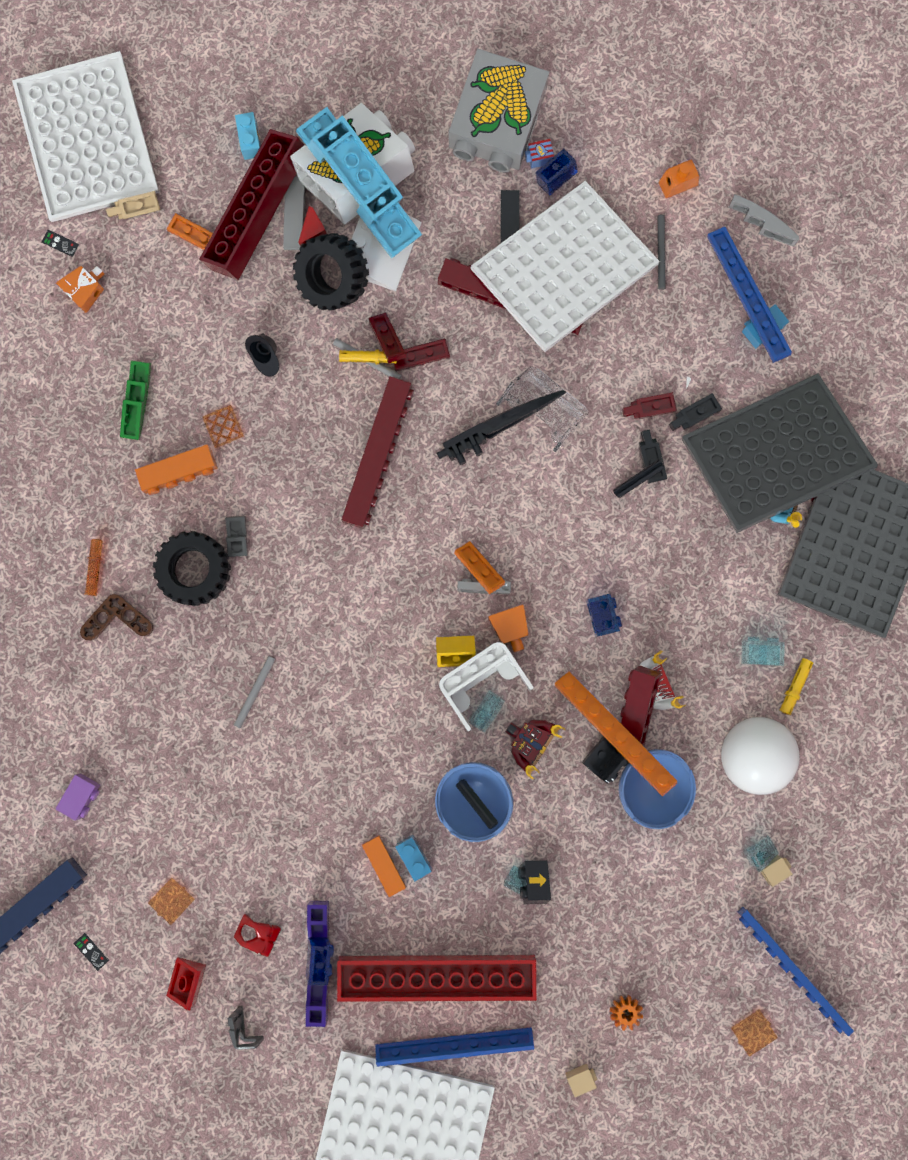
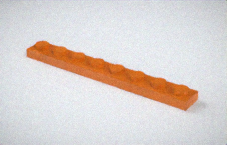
M570 671L555 682V687L662 797L677 784V780Z

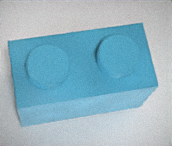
M254 112L235 115L239 143L244 160L253 159L261 146Z

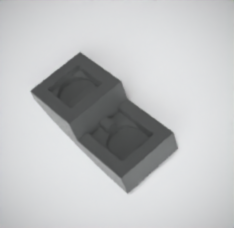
M246 516L226 517L228 557L247 556Z

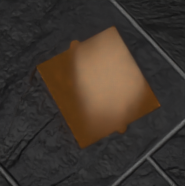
M171 878L148 904L157 912L158 916H162L172 925L195 899L185 890L184 886L182 887Z
M760 1009L731 1027L738 1039V1044L743 1046L749 1057L778 1038L770 1026L771 1023L766 1020Z

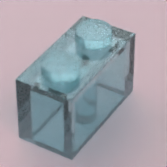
M748 637V640L742 641L741 664L784 666L785 642H779V638H767V641H759V637Z

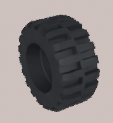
M331 233L311 238L300 246V252H297L294 257L297 260L293 263V270H295L293 278L298 284L296 287L298 291L301 290L303 293L301 296L305 300H310L309 304L313 307L318 306L321 310L328 309L329 311L340 309L356 302L359 296H362L365 292L363 287H366L368 284V279H366V276L369 275V269H366L368 262L362 256L364 253L362 249L356 247L357 243L353 239L348 241V236ZM325 254L333 257L341 269L342 278L338 289L330 287L322 277L320 266Z
M184 531L180 532L178 536L172 535L167 543L163 542L161 544V551H157L155 554L157 561L153 562V568L156 571L153 573V576L158 581L156 585L172 601L184 605L200 606V604L210 603V600L219 597L221 590L224 591L227 587L225 583L230 579L228 573L231 570V564L228 563V554L225 553L221 544L206 534L196 531H190V533ZM189 551L202 553L209 562V572L206 579L194 587L181 584L175 573L179 558Z

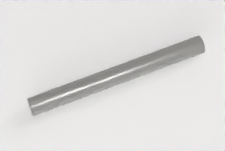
M338 338L333 343V345L342 350L359 351ZM365 362L387 376L400 379L402 376L381 363L375 365V363Z
M268 656L234 726L241 728L275 661L274 658Z

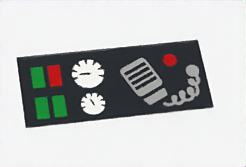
M47 230L41 242L71 257L74 256L79 246L78 243L50 230Z
M86 933L73 943L97 971L109 961Z

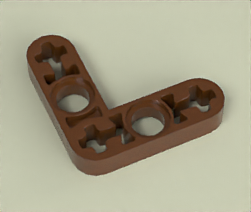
M112 594L105 599L80 629V635L83 639L89 641L97 639L116 616L140 636H149L153 631V624L122 596ZM119 599L117 603L124 608L121 610L116 606L112 607L113 603L111 600ZM128 610H132L135 614L131 621L125 618V613ZM101 612L107 614V620L104 623L98 621V615ZM137 620L141 624L147 623L148 625L146 626V628L148 629V631L141 632V627L138 624H135L134 626L132 624L137 622ZM95 624L101 626L100 628L95 627L92 630L93 636H86L88 633L86 631L87 628L91 629Z

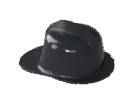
M264 333L259 336H249L245 341V348L258 371L268 377L276 375L279 371V361L275 354L277 351L275 341Z

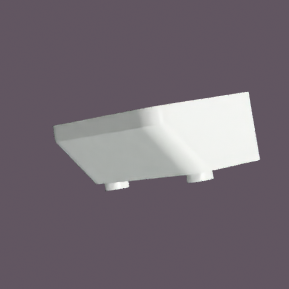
M497 642L492 644L440 680L439 687L467 731L472 729L461 714L470 706V698L466 691L494 672L498 671L507 680L519 675L529 691L534 688L503 643Z

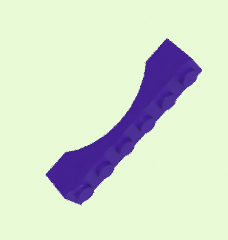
M309 901L307 904L308 983L306 1027H326L328 1021L329 901Z

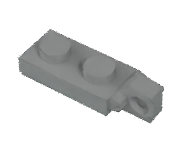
M473 579L458 581V592L489 594L479 582H473ZM505 581V585L491 594L510 595L511 582Z

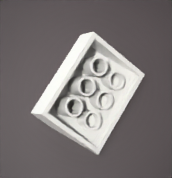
M409 216L419 230L422 222ZM360 217L352 239L357 243L356 247L361 248L364 252L362 254L363 258L367 259L366 269H369V275L366 276V279H368V282L396 291L414 242L391 259Z

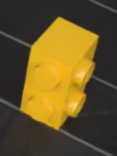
M475 635L436 637L437 667L460 666L476 655Z

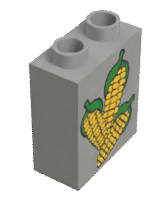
M477 48L449 129V148L453 149V154L465 161H473L475 156L489 160L488 165L499 172H509L510 168L519 170L547 90L549 71Z

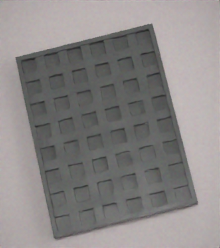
M873 469L816 496L777 595L881 638H886L908 580V483Z

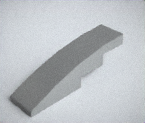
M294 177L285 193L284 250H299L300 248L298 241L305 221V185L298 177Z
M736 194L733 196L728 208L746 214L743 221L761 227L760 235L793 247L795 246L799 236L787 224L756 203Z

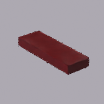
M387 313L368 318L388 364L406 358V353Z
M446 339L404 349L406 358L398 360L394 367L397 372L450 358Z

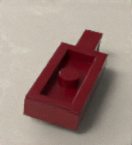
M673 392L636 399L631 402V406L622 409L623 417L634 415V419L648 418L677 411Z

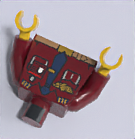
M530 720L528 723L524 722L521 728L512 722L510 723L505 732L514 738L510 744L512 746L511 753L516 764L526 772L528 777L534 779L531 776L534 770L540 773L535 765L553 737L562 738V736L558 735V730H565L564 727L546 720Z

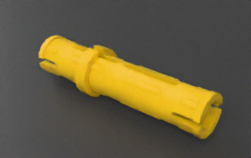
M380 349L375 351H339V362L375 363V365L388 363L383 351H380Z
M805 658L801 659L798 670L788 691L786 690L785 692L786 696L779 709L782 713L791 716L797 700H800L801 696L799 695L814 664L812 661Z

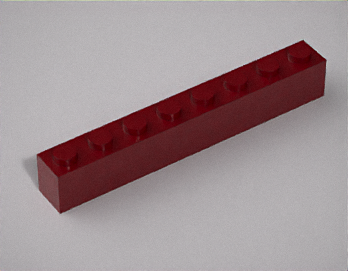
M445 258L438 276V285L506 309L471 270V265H463L454 258ZM582 324L571 333L579 335Z
M389 376L341 519L343 523L365 529V526H369L372 515L370 511L377 504L378 497L376 493L378 489H382L384 483L382 475L384 471H388L390 465L388 457L390 453H394L396 447L394 439L395 436L400 435L402 425L399 424L401 418L405 419L408 411L406 404L408 400L411 401L414 393L412 384Z

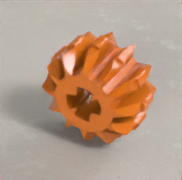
M630 995L626 997V1001H624L622 996H619L621 1002L618 1003L616 1000H613V1004L616 1007H610L609 1009L613 1013L610 1019L615 1021L614 1025L616 1027L621 1025L624 1031L627 1026H629L630 1030H633L632 1024L640 1025L637 1019L643 1018V1015L640 1013L643 1008L641 1005H638L637 999L631 1000ZM624 1010H628V1011H629V1012H628V1013H629L628 1016H625V1015H624Z

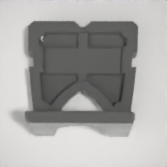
M239 1006L227 1018L228 1026H230L229 1035L235 1049H255L264 1040V1036H245L243 1006ZM239 1036L242 1041L254 1043L239 1045Z

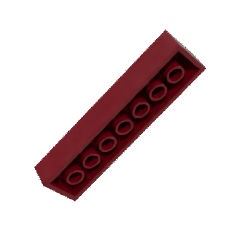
M272 129L267 133L199 258L211 271L239 280L296 175V170L290 156L304 146V143L297 136Z

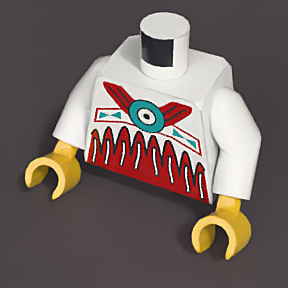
M659 651L639 665L662 672L653 709L666 710L685 707L686 704L680 705L678 703V700L684 698V696L675 698L662 667L667 658L660 659L659 654L663 651Z

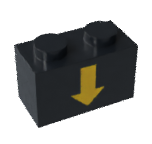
M548 860L524 861L518 868V877L522 882L520 898L523 899V905L547 904L551 901Z

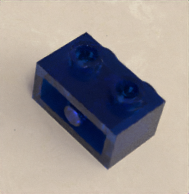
M562 149L535 172L537 184L549 196L552 195L578 173L577 163L565 149Z
M611 594L586 600L595 637L620 631L619 627H622L620 617L616 616L614 609L617 608L615 598H611Z
M309 937L306 964L308 985H328L329 976L332 975L330 957H333L334 946L330 944L328 937Z

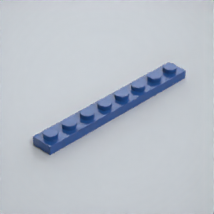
M726 227L709 233L707 238L772 362L774 363L791 356V349Z
M744 907L737 911L741 916L739 918L741 923L746 928L750 926L754 930L752 935L759 943L763 941L768 946L765 950L773 958L776 956L781 961L779 966L786 973L790 971L794 976L792 978L794 983L799 988L803 986L807 991L805 995L813 1004L817 1002L821 1006L818 1010L825 1018L830 1017L834 1021L832 1026L840 1034L844 1032L849 1037L854 1030Z
M532 1027L375 1044L376 1065L379 1067L534 1050Z

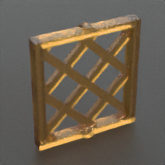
M231 405L202 417L215 448L244 437ZM224 410H229L226 416L220 413ZM230 413H232L234 419L229 418ZM212 415H216L214 421H211L208 418ZM219 417L225 419L223 425L216 423ZM227 420L234 422L231 428L225 426ZM207 422L213 424L212 427H211V429L209 428ZM236 424L239 431L234 430ZM215 425L221 427L219 433L213 431ZM224 429L230 431L228 437L221 435ZM232 432L239 434L235 438H230ZM212 434L218 436L217 439H216V441L214 440V437H213ZM220 437L226 439L225 442L220 444L218 443Z

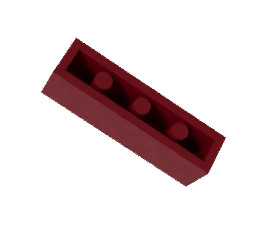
M638 666L629 674L630 686L625 692L624 699H626V703L621 710L620 717H622L621 724L642 745H645L662 672Z

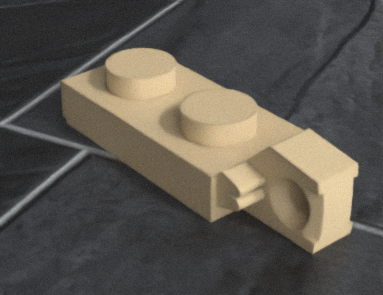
M155 191L120 199L114 202L116 207L106 209L108 217L118 215L119 219H128L161 210Z

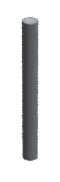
M660 214L657 216L658 260L660 261L658 264V289L664 290L666 289L665 215Z

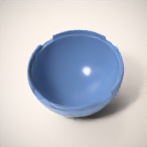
M659 749L648 750L677 780V784L662 797L628 763L623 769L619 780V798L625 812L632 820L647 828L665 829L676 825L692 808L696 795L695 778L687 763L675 753Z
M469 762L454 767L442 778L436 791L435 806L439 820L452 835L469 842H481L495 837L506 827L513 811V794L509 783L498 770L487 764ZM465 779L493 814L498 821L496 827L489 829L457 789L456 784L460 780Z

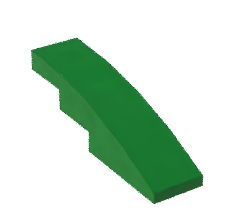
M131 360L129 380H127L126 396L123 399L121 438L140 440L148 397L151 363Z

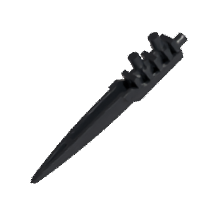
M561 390L536 398L477 424L444 442V449L436 453L438 458L442 459L448 455L451 461L456 458L459 465L465 464L466 460L463 453H469V450L473 449L476 456L482 455L483 451L480 444H486V438L491 439L560 398L566 391Z

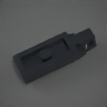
M711 393L680 410L675 415L677 419L672 421L669 426L672 431L681 426L685 430L716 414L722 408L714 394Z
M650 429L642 431V442H639V450L645 469L657 460L663 462L659 442H657L656 438L652 439ZM665 468L647 480L648 484L667 480Z

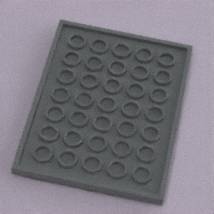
M819 373L682 436L683 443L736 533L876 469L878 466Z

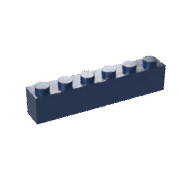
M73 857L66 860L0 917V954L9 947L7 944L11 940L15 942L24 935L22 931L26 927L30 929L39 922L37 918L41 914L45 916L54 909L52 905L55 902L59 901L61 903L69 896V890L72 888L76 890L84 883L83 878L87 874Z

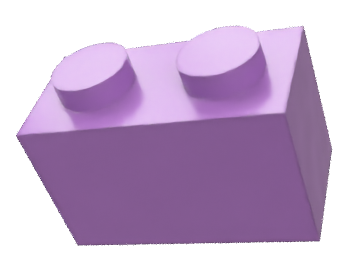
M81 773L76 774L58 803L56 810L75 821L85 818L90 810L88 806L91 800L94 801L99 795L100 791L98 788L100 784Z

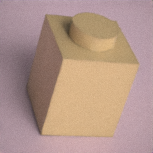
M778 855L758 867L767 883L772 887L793 875L790 871L792 867L788 860Z
M587 1064L565 1073L574 1097L597 1088L595 1081L598 1080L593 1068L589 1070Z

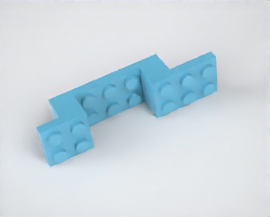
M326 107L296 129L297 134L318 162L327 161L360 205L356 212L391 259L422 235L399 204L403 196L343 115L336 119L328 107Z

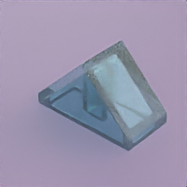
M489 690L469 720V723L485 733L505 700Z
M769 836L743 850L752 868L758 872L762 871L779 854Z

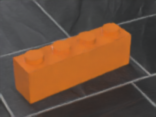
M206 444L135 469L141 490L146 494L153 495L159 493L161 488H174L181 481L191 482L196 479V476L201 474L203 476L211 475L214 473L213 470L218 469L211 447Z

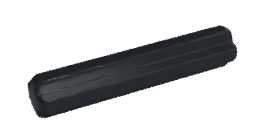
M661 460L655 461L613 490L614 494L621 498L665 468Z
M465 779L460 780L456 784L457 789L489 829L496 827L498 821L467 781Z

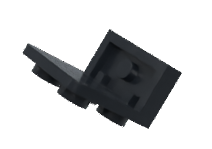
M603 736L581 763L608 784L617 778L618 771L629 762Z

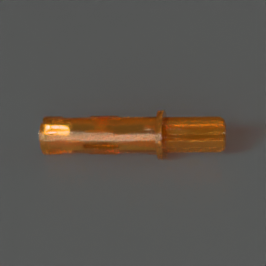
M101 539L91 540L90 554L87 557L89 562L84 595L97 596L100 561L103 560L101 558L103 543Z

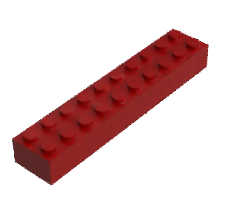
M535 955L339 956L337 960V1002L537 1001Z

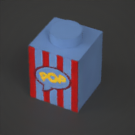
M550 139L528 143L525 158L527 163L530 162L531 169L553 164L554 153Z

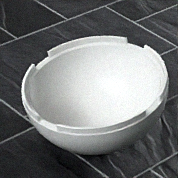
M754 717L741 721L729 731L722 745L721 760L726 775L734 785L751 794L766 795L783 789L791 782L798 770L800 755L794 736L784 725L770 718Z

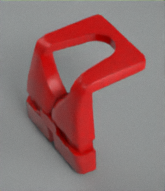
M244 914L234 938L242 947L268 957L274 946L273 942L277 940L281 928L276 925L270 926L266 923L254 922L247 914ZM245 924L252 927L257 935L248 941H244L241 935L242 927Z

